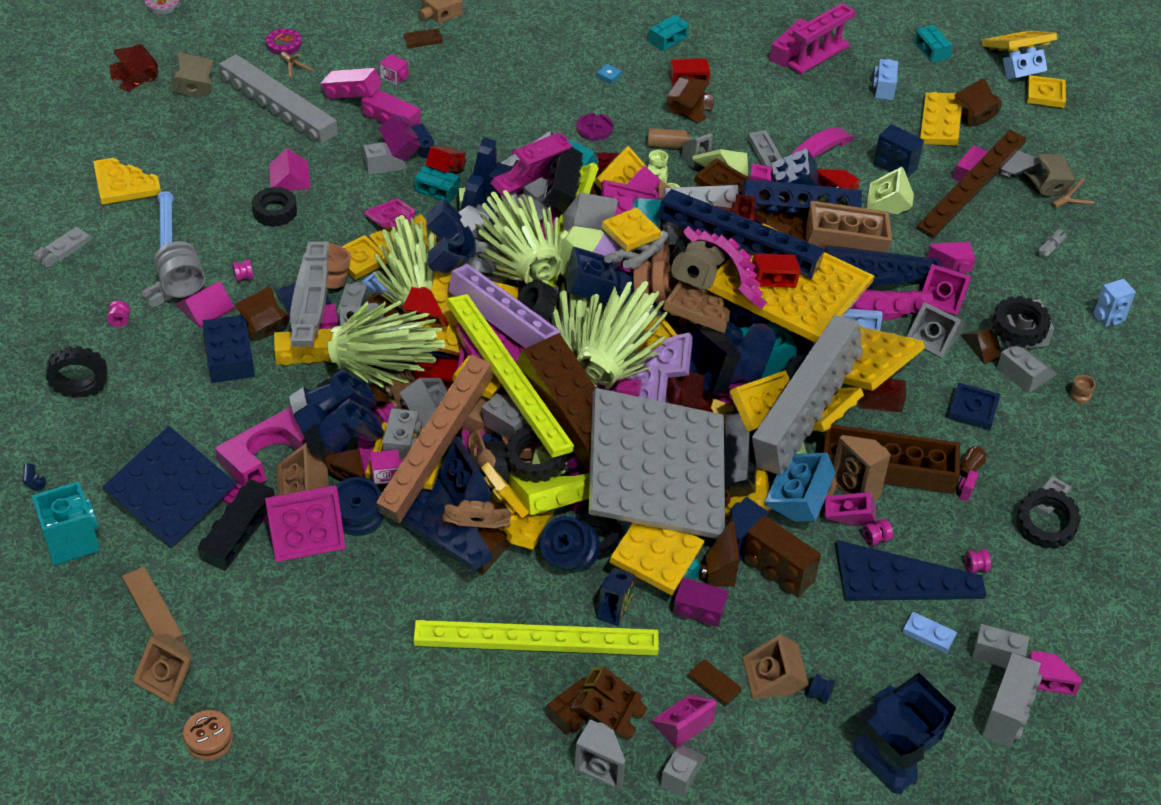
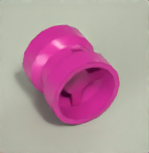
M885 518L877 520L876 524L869 523L862 526V536L869 547L878 545L880 541L887 542L893 539L892 526Z

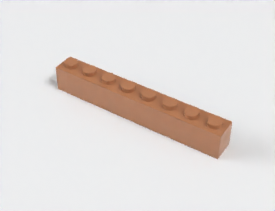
M471 354L377 500L376 504L380 514L398 523L402 521L453 441L454 436H456L493 378L491 363Z

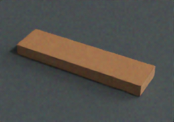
M145 567L123 575V582L152 635L168 634L179 641L183 640L181 631Z

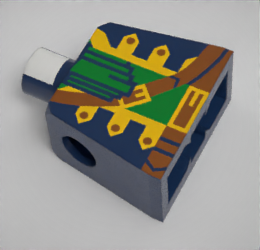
M618 568L611 570L601 586L597 612L598 620L619 627L633 596L636 578L633 573ZM615 597H619L615 605H613L612 599Z

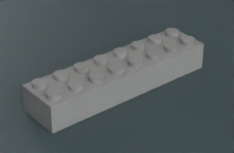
M834 315L752 437L756 466L758 468L778 475H782L784 470L789 468L793 456L801 450L804 439L812 433L815 422L821 419L823 410L827 405L831 404L836 390L842 387L844 378L853 369V364L862 356V333L860 332L858 321Z

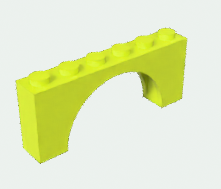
M513 471L508 472L509 486L527 508L530 515L589 499L590 473L576 476L551 477L548 481L539 480V483H533L532 480L527 482L522 480V477H516Z

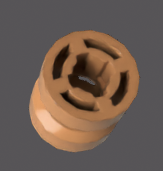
M1087 375L1077 376L1070 390V398L1078 404L1088 403L1096 386L1094 379Z

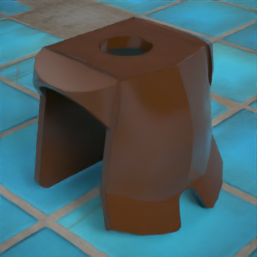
M681 76L667 96V105L670 112L682 114L696 123L707 119L703 111H712L714 106V95L704 92L709 84L708 80Z
M984 78L954 95L962 104L961 114L968 120V125L971 127L989 121L999 113L1002 107V101L993 95Z
M266 287L235 304L236 309L246 319L249 338L254 341L274 335V332L284 329L290 320L289 315L278 307L271 287Z

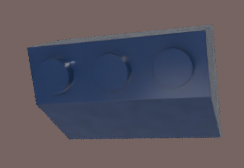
M454 436L438 473L456 506H459L463 500H468L469 502H491L492 494L479 468L459 436Z

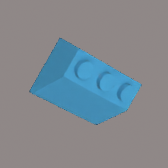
M828 453L795 454L789 468H786L782 475H776L765 504L793 521H816L836 474Z

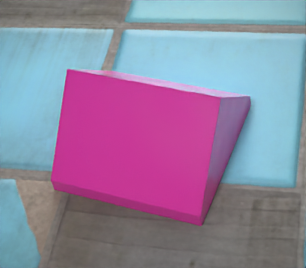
M288 148L269 164L271 187H282L289 191L310 189L308 161Z
M931 264L922 291L933 293L931 306L958 315L966 298L971 276Z
M220 281L176 303V306L199 328L203 327L202 320L216 319L235 309Z
M688 695L652 719L651 723L676 749L714 723L717 703L714 699Z

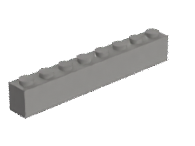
M237 54L219 63L220 77L224 82L230 83L236 90H240L248 98H252L260 106L270 110L273 115L282 118L285 123L294 126L297 131L306 134L312 141L315 140L319 144H323L338 134L336 119Z

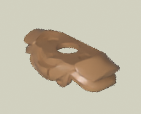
M474 425L469 431L468 445L472 459L482 474H484L481 467L487 462L494 467L496 460L491 451L485 447L481 437L483 428L478 429Z
M463 500L459 506L446 505L442 519L445 522L458 526L499 528L510 526L511 513L505 508L494 509L491 502H469L468 500ZM476 517L482 519L483 521L476 522L471 520V518Z

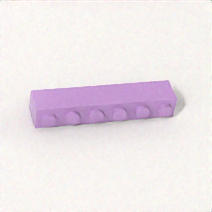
M465 264L452 271L448 292L455 297L468 294L486 320L524 348L561 333L560 330L469 264Z

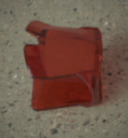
M137 44L134 47L114 50V54L121 62L110 65V74L113 81L122 80V84L119 86L120 89L132 91L140 84L156 79L158 64L143 45Z
M689 372V376H685L683 381H679L677 377H671L667 382L666 395L670 404L713 412L711 409L713 393L703 392L704 376L695 372Z

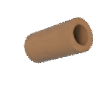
M649 128L648 147L682 149L683 143L690 140V134H687V130Z

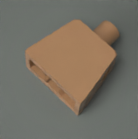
M422 0V9L418 11V15L421 20L431 18L435 22L441 23L462 15V0Z

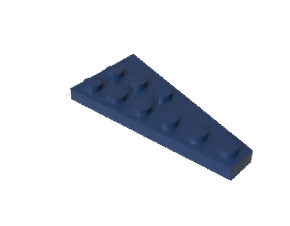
M829 245L825 247V253L874 275L870 286L926 280L931 264L942 267L940 259Z
M441 478L435 481L433 490L422 489L399 524L467 568L476 571L492 560L491 552L475 527L458 526L443 521L442 517L445 506L448 504L456 506Z
M836 540L835 545L845 601L985 599L986 597L982 575Z

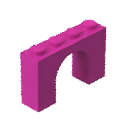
M289 407L215 447V452L220 466L240 485L245 486L249 479L259 483L267 480L262 462L254 456L257 451L272 444H286L297 450L307 442L296 421L292 407Z

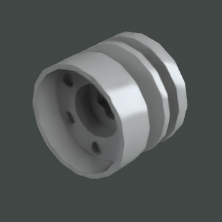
M184 241L171 242L161 247L155 254L154 264L163 291L166 294L175 298H184L195 294L202 288L206 278L197 251L191 244Z

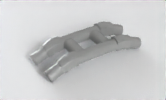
M662 231L661 238L654 240L651 246L644 244L627 252L621 248L615 253L605 255L604 260L607 263H619L624 258L627 259L623 261L624 268L636 269L650 256L661 250L669 235L667 232ZM633 250H638V251H641L642 253L637 254V253H633L632 251H633Z

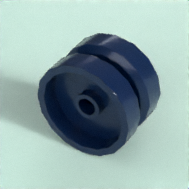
M350 477L336 485L343 533L352 536H364L380 527L384 515L380 514L376 504L381 496V491L376 483L364 477Z
M561 516L550 521L544 528L540 539V547L545 560L553 566L572 572H579L592 566L597 559L600 551V538L596 530L588 523L574 517Z

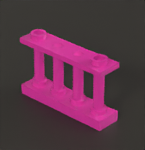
M841 3L793 30L792 37L800 41L798 58L789 62L788 66L799 74H803L848 48L850 43L842 39L844 23L854 18L856 11ZM836 28L835 37L831 38L832 30ZM824 35L823 43L819 45L820 36ZM812 42L811 50L806 53L808 43Z
M558 132L518 148L513 152L519 158L518 162L511 171L494 177L491 184L505 197L504 190L512 194L523 190L525 186L541 177L546 180L549 174L547 165L553 157L571 149L573 146L569 143L566 136Z

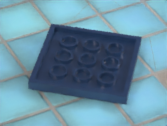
M168 426L102 486V490L172 549L236 488L237 483L173 428Z

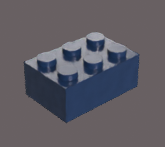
M242 315L202 320L211 383L255 377L246 319Z

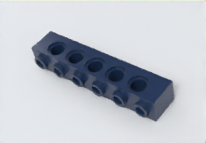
M746 179L741 185L740 208L747 209L750 212L765 210L771 214L785 212L786 215H796L798 213L805 214L808 217L810 202L817 201V199L825 203L836 204V201L845 206L862 208V190ZM759 194L764 195L765 198H766V201L762 200V199L759 197ZM778 196H782L785 199V203L781 202ZM798 198L803 199L804 204H801Z

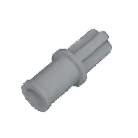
M1056 230L1051 237L1045 239L1044 244L1038 249L1040 257L1046 258L1053 251L1058 250L1059 245L1067 237L1066 233L1060 236L1063 230Z

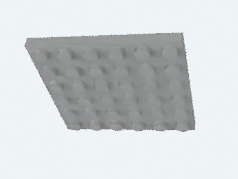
M595 388L592 394L589 514L718 539L725 529L724 415Z

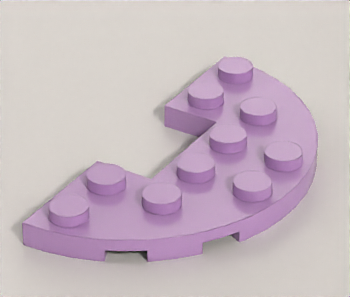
M690 333L668 338L663 341L664 344L654 350L651 349V351H656L659 354L642 362L644 366L641 367L648 366L651 369L627 378L642 380V389L639 397L665 402L668 378L689 376L693 339Z

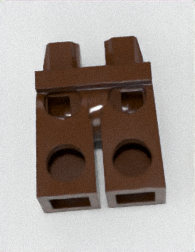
M605 666L592 668L582 686L584 689L579 691L570 709L577 714H582L589 720L606 724L610 729L614 730L615 735L624 739H631L636 731V727L629 723L631 716L641 719L648 709L640 701L642 695L634 692L629 685Z

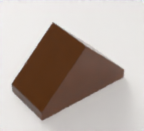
M992 328L977 329L962 334V338L983 364L999 360L1001 356L998 338L994 333L995 329Z
M359 449L331 454L325 457L330 474L343 480L350 477L366 478Z

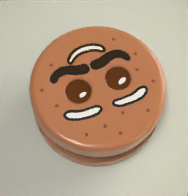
M200 711L188 719L183 729L186 749L191 756L198 760L211 761L218 759L229 751L233 743L230 721L219 711Z

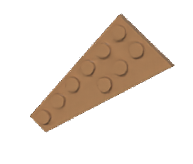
M680 280L665 301L663 310L668 311L673 316H681L693 324H701L725 333L727 327L726 322H724L723 297L715 295L707 289L702 290Z

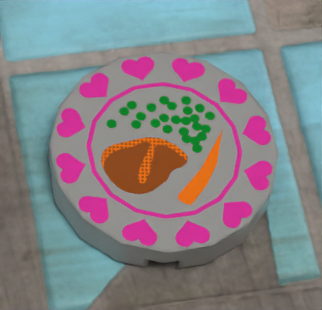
M144 0L146 9L148 11L151 10L155 14L171 13L176 7L178 9L181 4L180 0Z

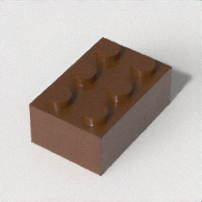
M765 515L747 531L743 560H745L748 566L755 567L768 580L776 582L786 593L793 594L797 598L815 582L821 557L818 551Z

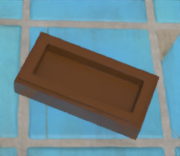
M438 28L404 34L407 48L443 43Z
M705 659L688 673L689 680L724 707L741 693V686Z

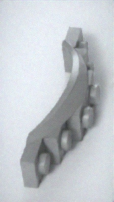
M329 241L308 242L306 253L303 255L290 312V327L292 328L290 341L292 346H314L315 335H318L320 323L323 322L328 292L326 283L329 271Z

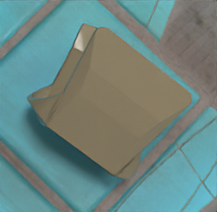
M179 52L177 56L180 70L178 71L173 68L172 88L186 96H207L212 90L209 74L213 60Z
M1038 154L1037 157L1048 172L1032 175L1024 171V174L1031 178L1039 192L1050 197L1064 194L1076 182V178L1071 172L1064 155Z
M705 241L689 243L686 251L681 252L674 259L672 275L676 279L702 290L709 289L715 281L717 265H721L725 261V257L717 246L712 248L705 247ZM692 265L696 266L699 269V275L689 272L688 268Z

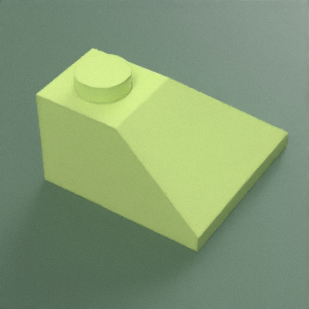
M719 149L693 156V160L704 167L718 158L735 170L748 176L747 153Z
M902 167L870 183L867 209L899 214L913 206L914 193Z
M573 226L570 230H563L560 233L562 235L560 258L563 261L561 275L564 278L567 274L572 248L575 246L593 252L604 235L602 230Z

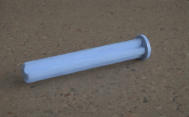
M167 191L158 194V201L160 202V248L172 242V202L174 196Z

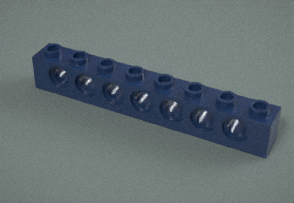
M673 189L661 200L658 214L660 219L685 229L689 226L694 231L697 229L702 232L706 231L711 236L715 233L719 237L721 235L724 236L727 240L733 238L740 245L739 250L744 249L751 255H795L801 269L800 274L811 279L821 266L825 252L824 248Z

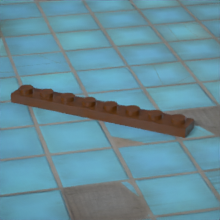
M1010 129L917 225V230L932 239L936 237L1026 143V138Z

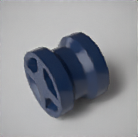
M816 674L808 697L820 698L823 703L827 704L836 681L833 679H823L822 675Z

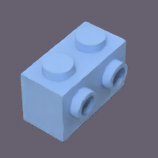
M1036 47L1025 49L1024 54L1016 51L1009 53L1010 57L1003 58L1007 79L1047 71L1044 49L1036 51Z
M880 59L879 66H875L873 88H876L875 98L894 99L897 85L898 61Z
M1125 279L1105 284L1102 287L1093 314L1105 327L1118 325L1127 318L1136 291Z

